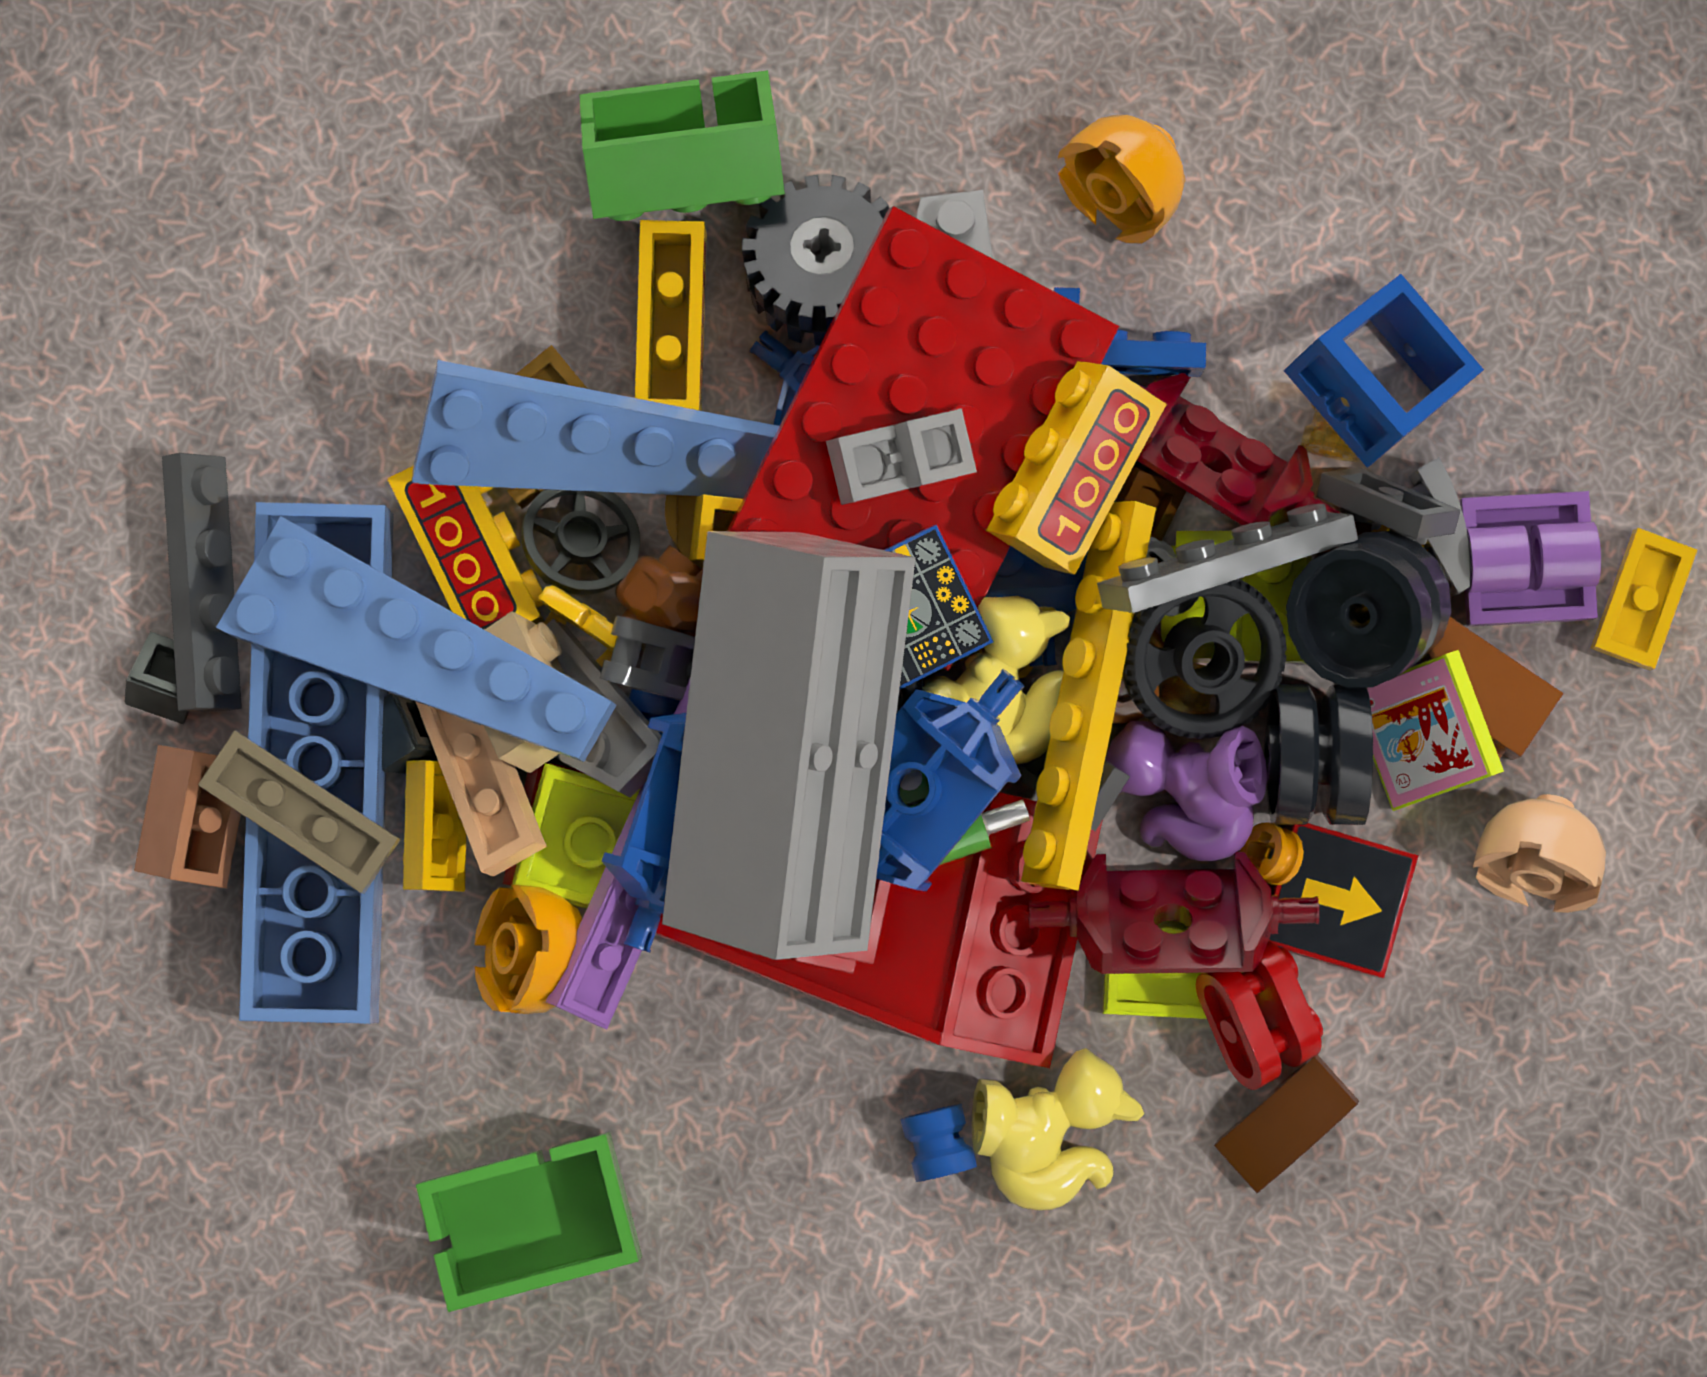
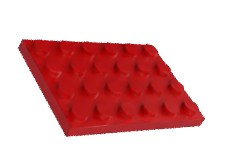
M892 206L886 213L727 531L801 532L885 550L930 526L937 525L978 609L1010 548V545L986 531L994 517L993 508L999 493L1014 480L1025 459L1024 450L1027 441L1033 432L1044 424L1056 402L1055 392L1061 379L1067 372L1074 369L1077 361L1101 364L1120 326ZM962 409L977 472L841 505L826 441ZM952 663L942 668L941 670L949 671Z

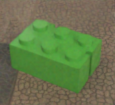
M768 70L711 77L718 124L715 127L705 128L699 79L579 94L582 149L593 219L608 217L616 221H627L638 218L644 212L672 209L680 213H690L703 209L707 204L736 201L740 204L751 205L764 202L771 196L784 195L777 126Z
M610 1132L554 1146L549 1149L551 1161L545 1162L542 1150L416 1184L430 1242L443 1239L448 1235L450 1236L452 1247L442 1249L434 1254L448 1312L639 1262L642 1258V1253Z

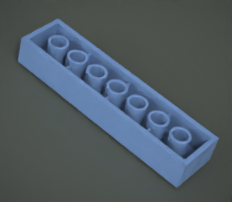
M256 502L254 561L280 516L392 578L394 514L386 505ZM251 643L248 738L384 828L386 772L382 769V729L384 697L388 695V691ZM246 817L239 1021L379 1023L383 867L365 894H362Z

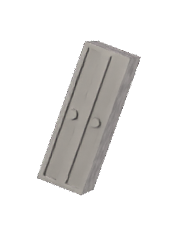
M707 532L663 925L775 960L867 951L916 557L801 532Z

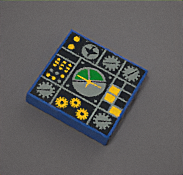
M937 525L930 526L884 550L916 557L900 689L993 643L992 637Z

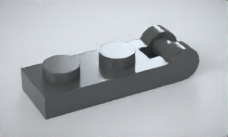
M616 615L611 632L612 635L617 636L611 661L604 660L599 679L682 700L691 677L695 637ZM642 643H645L646 648L642 657V664L639 669L636 668L640 650L642 647Z

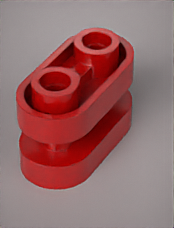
M1270 941L1267 943L1259 966L1253 972L1201 973L1196 979V992L1222 1056L1233 1076L1250 1090H1257L1278 1078L1282 1070L1281 1061L1290 1067H1297L1318 1055L1322 1047L1323 1026L1316 1012L1308 1006L1297 980L1299 975L1297 964L1287 949L1282 946H1276Z

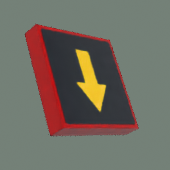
M1310 823L1292 825L1291 831L1298 834L1303 844L1302 864L1297 874L1289 882L1283 885H1275L1272 895H1278V899L1318 896L1319 924L1279 923L1278 934H1271L1269 941L1276 946L1284 947L1292 953L1374 977L1384 978L1419 855Z

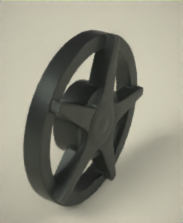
M545 489L532 501L524 516L521 527V543L527 561L543 579V582L557 586L568 593L592 595L605 592L618 585L634 565L640 550V532L632 511L614 492ZM574 495L572 512L565 515L560 523L536 516L537 512L549 501L560 496ZM585 496L595 498L610 507L620 518L623 525L605 526L598 516L586 511ZM533 529L554 540V545L559 555L551 567L543 560L536 548ZM627 536L628 553L626 560L612 574L601 553L607 542ZM570 562L578 565L586 564L599 580H575L561 575L560 572Z

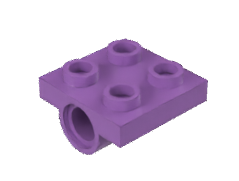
M1589 491L1470 497L1459 500L1467 529L1471 563L1470 587L1464 590L1466 627L1586 621L1598 618L1596 586L1599 583L1601 574V547L1595 522H1591Z

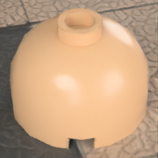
M1544 794L1538 796L1537 799H1527L1507 805L1487 823L1478 844L1473 868L1478 867L1476 875L1478 882L1498 897L1529 906L1523 891L1550 900H1556L1553 912L1568 913L1586 910L1597 903L1605 871L1606 850L1602 836L1596 826L1584 814L1575 809L1572 802L1561 796Z

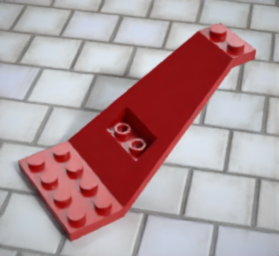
M546 762V764H550V765H554V766H557V767H561V768H565V769H569V770H572V771H576V772L583 773V772L577 770L576 768H572V767H568V766H563V765H559V764H555V763H551V762ZM545 764L531 773L527 772L524 790L531 808L534 805ZM999 792L982 813L1023 799L1030 821L990 834L991 848L939 865L927 879L932 883L927 891L915 890L876 879L867 951L775 960L663 925V914H661L655 935L925 1042L1050 1069L1077 937H1070L1069 926L1033 927V929H1029V900H1032V902H1069V898H1076V890L1041 887L1021 882L1024 867L1023 849L1026 839L1031 833L1037 801ZM1102 822L1096 831L1092 829L1090 831L1080 883L1095 857ZM517 864L505 870L503 884L512 885Z

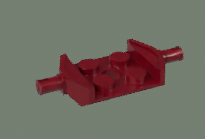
M1184 373L1150 383L1147 388L1140 386L1167 404L1137 459L1143 465L1154 470L1242 526L1256 522H1270L1271 527L1289 521L1287 512L1313 504H1325L1327 512L1340 513L1318 498L1316 499L1314 497L1315 493L1310 490L1313 481L1306 448L1298 445L1288 462L1273 454L1264 443L1256 439L1247 438L1220 421L1209 409L1194 405L1181 397V393L1191 377Z
M1245 852L1234 853L1233 869L1107 871L1106 854H1096L1079 885V890H1076V898H1069V902H1032V900H1029V929H1033V927L1069 926L1070 937H1077L1091 968L1101 974L1253 972L1259 966L1270 935L1278 934L1279 923L1319 924L1318 896L1278 899V895H1271V888ZM1165 921H1178L1188 929L1181 933L1172 934L1162 931L1157 925Z

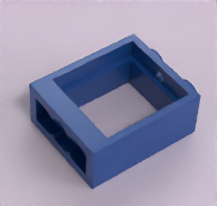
M1399 274L1317 338L1283 371L1368 468L1447 403L1484 369L1405 277ZM1369 321L1373 323L1431 391L1427 397L1407 413L1345 342L1346 339ZM1341 397L1348 401L1349 407L1342 403Z

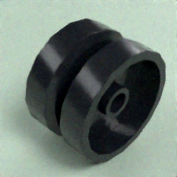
M1392 531L1361 533L1357 535L1358 540L1334 547L1330 551L1311 560L1294 580L1287 601L1288 633L1300 658L1321 678L1346 688H1373L1402 674L1410 666L1425 658L1444 636L1451 615L1449 584L1438 561L1417 541Z
M1279 684L1272 695V700L1269 702L1264 738L1267 801L1271 824H1307L1314 814L1319 785L1320 805L1329 825H1365L1370 808L1373 775L1372 711L1367 688H1346L1341 685H1331L1323 696L1318 722L1316 699L1308 684Z

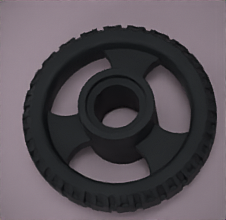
M1236 579L1135 612L1128 635L1130 639L1129 643H1127L1128 649L1122 676L1127 692L1134 704L1145 717L1158 727L1172 734L1187 738L1220 737L1226 731L1243 726L1245 723H1250L1260 714L1259 711L1262 708L1265 709L1272 700V695L1282 680L1281 674L1285 670V651L1287 648L1283 626L1270 602L1253 586L1241 579ZM1203 597L1205 603L1203 617L1186 618L1174 625L1166 636L1163 648L1149 644L1154 629L1170 610L1192 598ZM1248 613L1256 624L1261 641L1259 666L1253 680L1240 678L1245 663L1244 652L1240 643L1229 634L1237 619ZM1214 642L1215 651L1211 661L1204 667L1193 669L1192 662L1196 650L1205 643ZM1178 676L1200 693L1215 694V712L1188 714L1177 711L1164 704L1154 691L1165 679Z

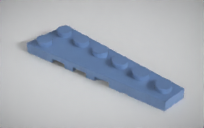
M437 360L414 461L412 482L433 485L689 496L705 494L744 498L780 426Z
M280 516L216 628L232 637L294 659L302 660L341 676L358 680L411 701L414 700L453 716L484 725L582 762L586 760L617 706L604 696Z

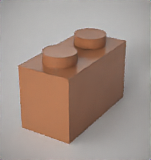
M158 745L134 871L171 880L227 889L241 813L198 785L218 755Z

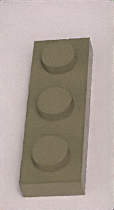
M235 730L198 784L362 894H365L401 840Z

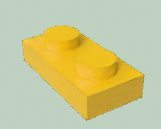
M1641 528L1634 529L1590 649L1649 671L1655 669L1698 550Z
M427 760L406 761L403 890L465 892L467 834L438 761Z

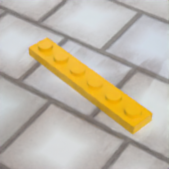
M1137 501L1114 502L1088 550L1083 579L1077 588L1075 596L1077 609L1071 638L1062 659L1064 672L1057 706L1050 718L1049 730L1051 736L1044 770L1037 781L1036 794L1038 799L1031 833L1026 839L1023 849L1024 867L1021 882L1041 887L1079 890L1128 649L1127 643H1129L1130 639L1128 635L1135 613L1103 608L1097 583L1120 576L1118 568L1120 565L1146 558L1156 507Z

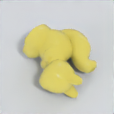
M1020 596L984 597L978 606V611L992 637L993 643L983 647L984 652L982 654L976 652L969 655L964 662L966 670L956 681L945 676L931 675L923 680L924 686L922 690L966 703L970 698L979 701L980 697L1001 673L1002 669L1016 677L1015 680H1019L1018 669L1027 666L1039 658L1047 648L1049 638L1069 627L1070 617L1064 612L1056 611L1052 607H1038L1030 599ZM1064 670L1052 671L1041 676L1033 683L1026 695L1021 689L1001 715L999 714L1000 721L997 724L1003 732L1016 764L1028 763L1040 757L1048 750L1051 736L1049 723L1052 712L1057 706Z
M1085 1048L1076 1051L1063 1066L1053 1092H1049L1046 1088L1035 1087L1029 1090L1027 1096L1014 1099L1011 1092L998 1081L979 1078L974 1091L972 1107L973 1149L975 1154L990 1157L992 1175L998 1189L1011 1203L1024 1209L1052 1210L1071 1201L1086 1180H1090L1096 1189L1106 1187L1113 1177L1112 1162L1104 1152L1096 1148L1078 1146L1061 1152L1060 1147L1068 1128L1097 1129L1106 1126L1113 1120L1138 1121L1144 1115L1142 1106L1123 1090L1122 1079L1114 1067Z

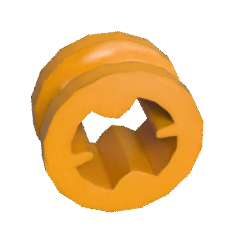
M1269 822L1255 825L1244 847L1240 849V852H1245L1264 880L1271 885H1283L1289 882L1297 874L1304 854L1303 844L1298 834ZM1271 849H1274L1272 858L1268 859Z

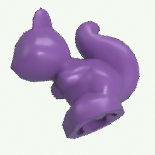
M1130 721L1111 741L1105 757L1107 761L1130 776L1121 792L1135 796H1150L1166 790L1178 803L1159 805L1145 814L1141 821L1140 834L1146 844L1151 847H1160L1163 845L1164 840H1167L1180 854L1198 861L1221 860L1232 856L1244 847L1253 828L1254 812L1252 805L1260 803L1264 798L1267 783L1266 762L1263 750L1255 732L1240 726L1226 731L1211 752H1205L1197 742H1188L1182 745L1179 752L1176 753L1166 733L1153 722Z

